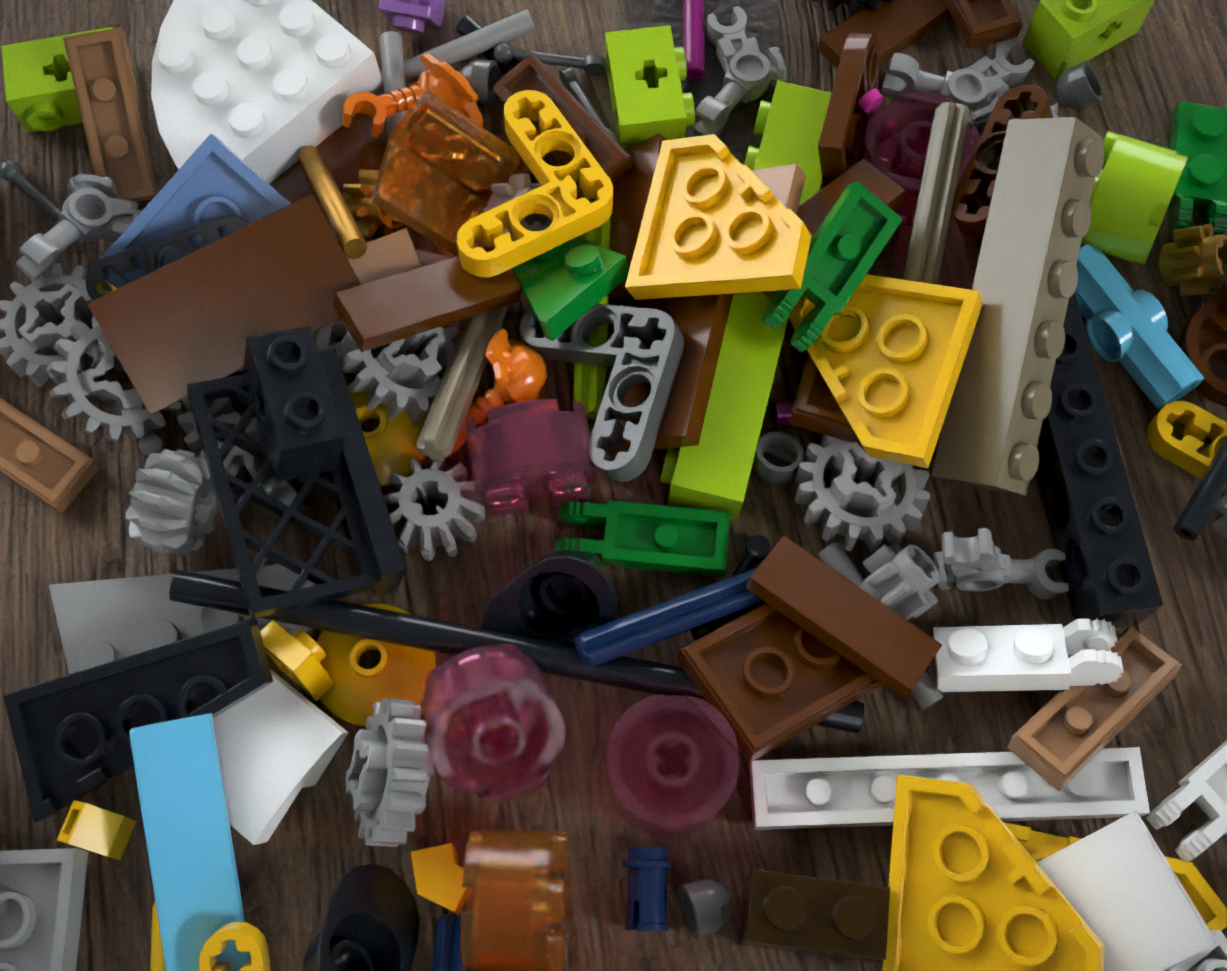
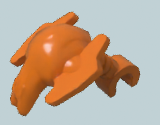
M428 53L421 55L420 59L429 71L421 73L419 80L414 82V85L408 86V88H400L398 91L393 90L388 94L385 93L378 97L368 92H357L351 94L345 100L343 106L342 126L349 128L354 115L358 113L367 114L373 119L370 136L376 138L382 133L386 118L393 116L395 113H401L404 110L419 108L422 104L425 106L426 114L447 130L466 132L473 147L479 145L483 134V118L476 102L479 98L464 75L455 71L447 62H440Z
M503 328L498 330L491 338L485 356L493 365L495 375L494 387L491 390L487 389L484 392L485 395L478 396L475 399L476 402L472 401L452 454L464 444L468 433L477 428V424L481 425L486 421L487 417L491 418L496 410L500 411L504 407L503 404L506 402L525 405L524 413L530 421L545 413V381L547 372L543 358L525 342L508 339V333Z

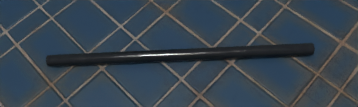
M177 570L174 573L169 590L171 601L250 616L239 581ZM258 585L262 598L289 592ZM330 600L260 617L267 620L273 619L274 621L708 705L685 670L674 665L620 656L588 668L581 662L575 646L337 600ZM855 701L815 725L858 734L864 718V702Z

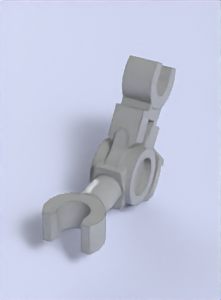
M739 6L733 7L732 26L719 24L714 13L707 15L706 37L710 43L717 46L716 56L725 72L723 88L715 97H705L695 110V115L701 118L693 128V133L698 136L715 134L718 137L727 122L729 113L740 101L748 103V101L757 100L764 95L770 85L776 87L777 80L786 82V66L780 49L777 46L768 48L764 55L760 52L755 37L746 38L747 15Z
M1007 40L998 45L992 59L985 55L970 67L959 69L955 72L947 71L945 77L922 71L918 62L910 55L894 53L889 70L885 73L881 92L892 97H904L912 92H917L937 98L936 106H940L942 102L963 104L970 111L967 129L977 131L986 126L989 116L999 99L998 97L1010 89L1008 86L1013 87L1022 84L1035 62L1030 58L1021 65L1009 63L1006 59L1009 57L1015 43L1012 40Z
M80 174L72 177L68 183L72 194L64 201L62 212H60L58 224L46 234L38 233L27 240L19 249V252L24 256L16 262V266L35 281L46 273L55 263L60 253L76 240L81 244L86 241H96L100 238L115 242L143 210L138 209L136 202L114 198L117 194V189L113 180L108 177L102 178L92 174Z
M987 528L978 529V535L970 538L954 537L952 532H943L941 535L942 552H934L933 554L934 564L940 575V581L937 584L943 591L952 589L953 582H956V586L960 590L974 592L997 589L1002 587L1004 583L1024 584L1034 596L1045 600H1050L1069 591L1068 583L1053 582L1045 572V567H1054L1066 560L1064 552L1058 549H1047L1030 559H1010V555L1001 554V549L994 546L991 530Z

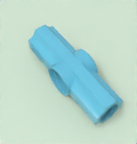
M1089 244L1081 247L1076 264L1078 284L1075 295L1080 312L1087 320L1085 325L1086 334L1092 347L1108 362H1117L1119 360L1158 410L1168 403L1179 401L1204 380V376L1166 331L1168 320L1164 308L1151 293L1145 290L1133 291L1100 249Z

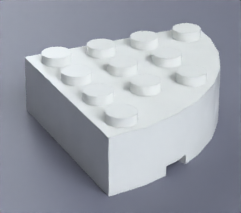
M174 0L161 25L152 59L151 98L159 133L178 170L210 134H214L269 184L299 161L298 156L301 149L306 146L316 147L342 126L343 106L345 100L351 94L368 92L377 97L384 94L383 79L374 52L312 0Z

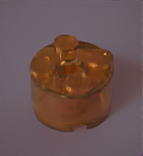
M489 829L485 831H471L466 847L462 887H468L467 912H461V948L465 969L479 971H565L566 932L565 930L555 929L556 923L569 921L570 882L569 880L557 879V872H567L568 831Z

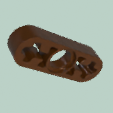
M1020 85L1008 90L998 99L956 188L951 211L961 233L968 238L983 239L990 208L984 205L987 199H989L991 204L998 171L988 169V165L995 157L1002 153L1008 120L1014 118H1053L1047 95L1038 86ZM971 211H974V212H977V214H972V215H971L970 212H971Z

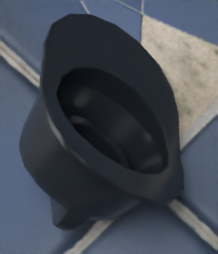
M570 550L553 551L538 558L534 564L520 573L493 598L485 609L481 628L575 646V638L581 633L615 620L618 607L615 588L604 572L600 570V559L594 553L586 557L581 553ZM507 666L508 668H510V669H512V670H514V671H519V672H524V673H529V674L542 673V672H536V671H531V670H526V669H521V668H516V667Z
M376 864L355 867L339 880L331 896L321 931L309 944L303 960V971H411L418 943L420 919L415 898L405 881L391 869Z

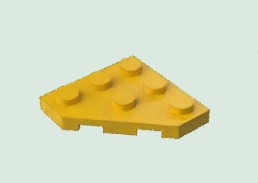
M715 134L662 141L625 288L635 300L801 289L812 236L804 222L790 208L787 209L745 164L742 165Z
M866 274L841 313L832 317L816 342L807 349L868 456L929 468L983 305L980 291ZM803 295L788 317L795 330L803 318L815 307Z
M897 775L888 886L890 887L887 950L886 959L883 960L882 971H1104L1105 945L971 783Z

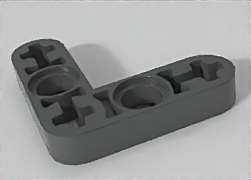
M596 304L556 339L551 341L545 336L544 338L541 336L543 330L540 322L530 307L521 320L520 332L525 342L538 352L542 358L613 367L589 439L588 453L590 460L608 479L616 482H627L638 477L646 469L651 459L685 346L682 331L671 316L658 309ZM603 324L614 325V333L605 344L595 347L588 345L592 331ZM631 331L637 338L631 337ZM659 332H662L665 336L663 340H656ZM641 340L653 341L650 349H647ZM645 382L651 384V392L646 401L636 407L624 406V396L632 386ZM620 420L626 423L625 428L619 423ZM624 441H626L630 445L628 452H618L615 460H613L609 456L611 449H621Z

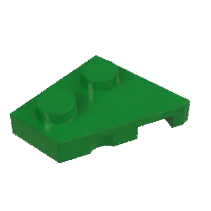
M576 237L511 269L523 288L527 302L533 313L536 314L545 337L553 341L627 279L630 268L625 255Z

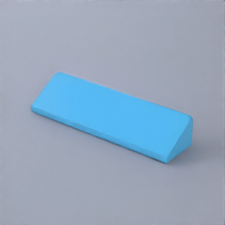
M212 713L144 725L130 730L131 748L166 971H199V955L205 942L223 925L232 922H245ZM229 940L228 946L217 957L219 962H230L233 971H240V968L251 958L249 951H238L235 940Z

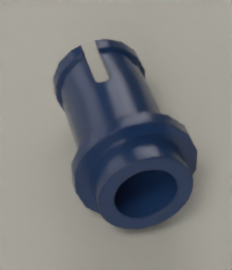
M628 847V860L621 861V868H628L627 923H625V930L668 931V924H666L667 869H673L674 862L667 861V848Z

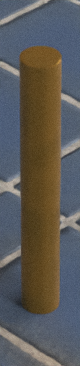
M306 146L299 152V161L346 257L350 259L360 258L365 254L367 244L319 149L315 146Z

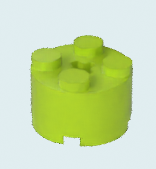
M1108 131L1102 144L1104 148V169L1095 177L1089 204L1091 223L1087 234L1082 237L1081 246L1089 244L1100 249L1104 254L1131 263L1135 262L1145 265L1188 156L1171 149Z

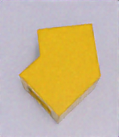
M73 800L57 841L121 861L137 821L88 803Z
M449 843L411 851L417 894L459 915L477 876L473 872L459 866L456 847Z

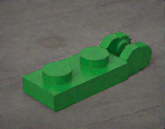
M1179 101L1171 116L1169 149L1188 156V159L1169 203V238H1173L1174 230L1191 227L1192 210L1204 212L1203 225L1212 224L1213 236L1225 235L1227 229V108Z
M855 181L849 184L811 239L801 289L780 290L766 308L761 321L771 329L778 327L789 317L792 309L803 295L815 307L803 318L796 328L790 344L800 352L807 350L816 342L832 317L841 313L901 223L902 218L860 182Z
M608 500V504L580 503L578 501L561 503L558 516L560 521L573 526L591 528L605 526L604 540L574 537L560 538L555 541L554 551L570 550L581 553L586 557L594 553L600 559V562L602 561V566L724 577L730 520V513L726 511Z

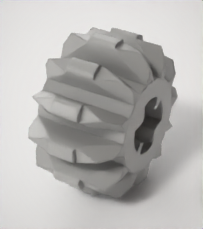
M164 449L160 454L151 453L146 459L145 468L138 469L135 473L136 483L134 489L128 492L131 496V503L125 512L126 519L131 521L129 525L130 537L138 540L140 545L152 548L151 550L169 556H172V554L186 556L191 550H198L203 545L205 534H210L213 531L212 521L214 516L220 512L217 508L218 501L206 459L198 457L197 453L180 449L177 451Z
M411 459L409 463L411 476L406 478L402 475L391 473L389 482L395 493L383 495L396 536L399 535L398 543L400 550L407 554L420 545L422 558L430 562L435 556L436 547L444 546L446 554L449 557L455 558L458 554L455 540L460 538L466 542H475L477 532L471 523H477L485 519L484 505L477 502L483 495L481 485L478 481H467V468L461 462L446 471L444 460L442 462L432 461L430 469L422 470L421 464L417 460ZM442 502L444 509L436 506L437 514H424L423 508H426L428 511L431 510L429 503Z

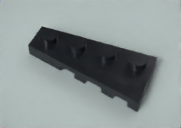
M257 619L241 621L4 694L3 699L34 822L49 818L72 804L73 800L77 801L133 767L134 761L130 741V730L132 728L212 713L214 718L271 684L273 678Z

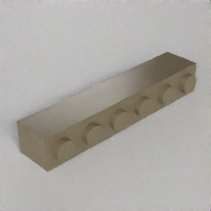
M1076 117L1008 120L972 290L980 291L983 305L942 426L932 476L962 486L1027 496L1029 482L1038 469L1039 452L1037 445L1043 419L1048 415L1052 404L1050 385L1055 361L1062 353L1065 344L1063 324L1069 298L1074 294L1078 284L1076 264L1082 237L1087 234L1091 223L1089 204L1095 177L1101 172L1104 163V148L1102 145L1104 138Z

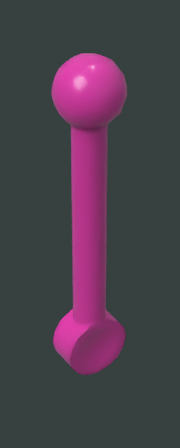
M875 88L867 92L858 101V104L865 113L870 112L872 116L870 121L871 129L877 133H884L891 126V117L881 110L879 104L883 101L884 97Z

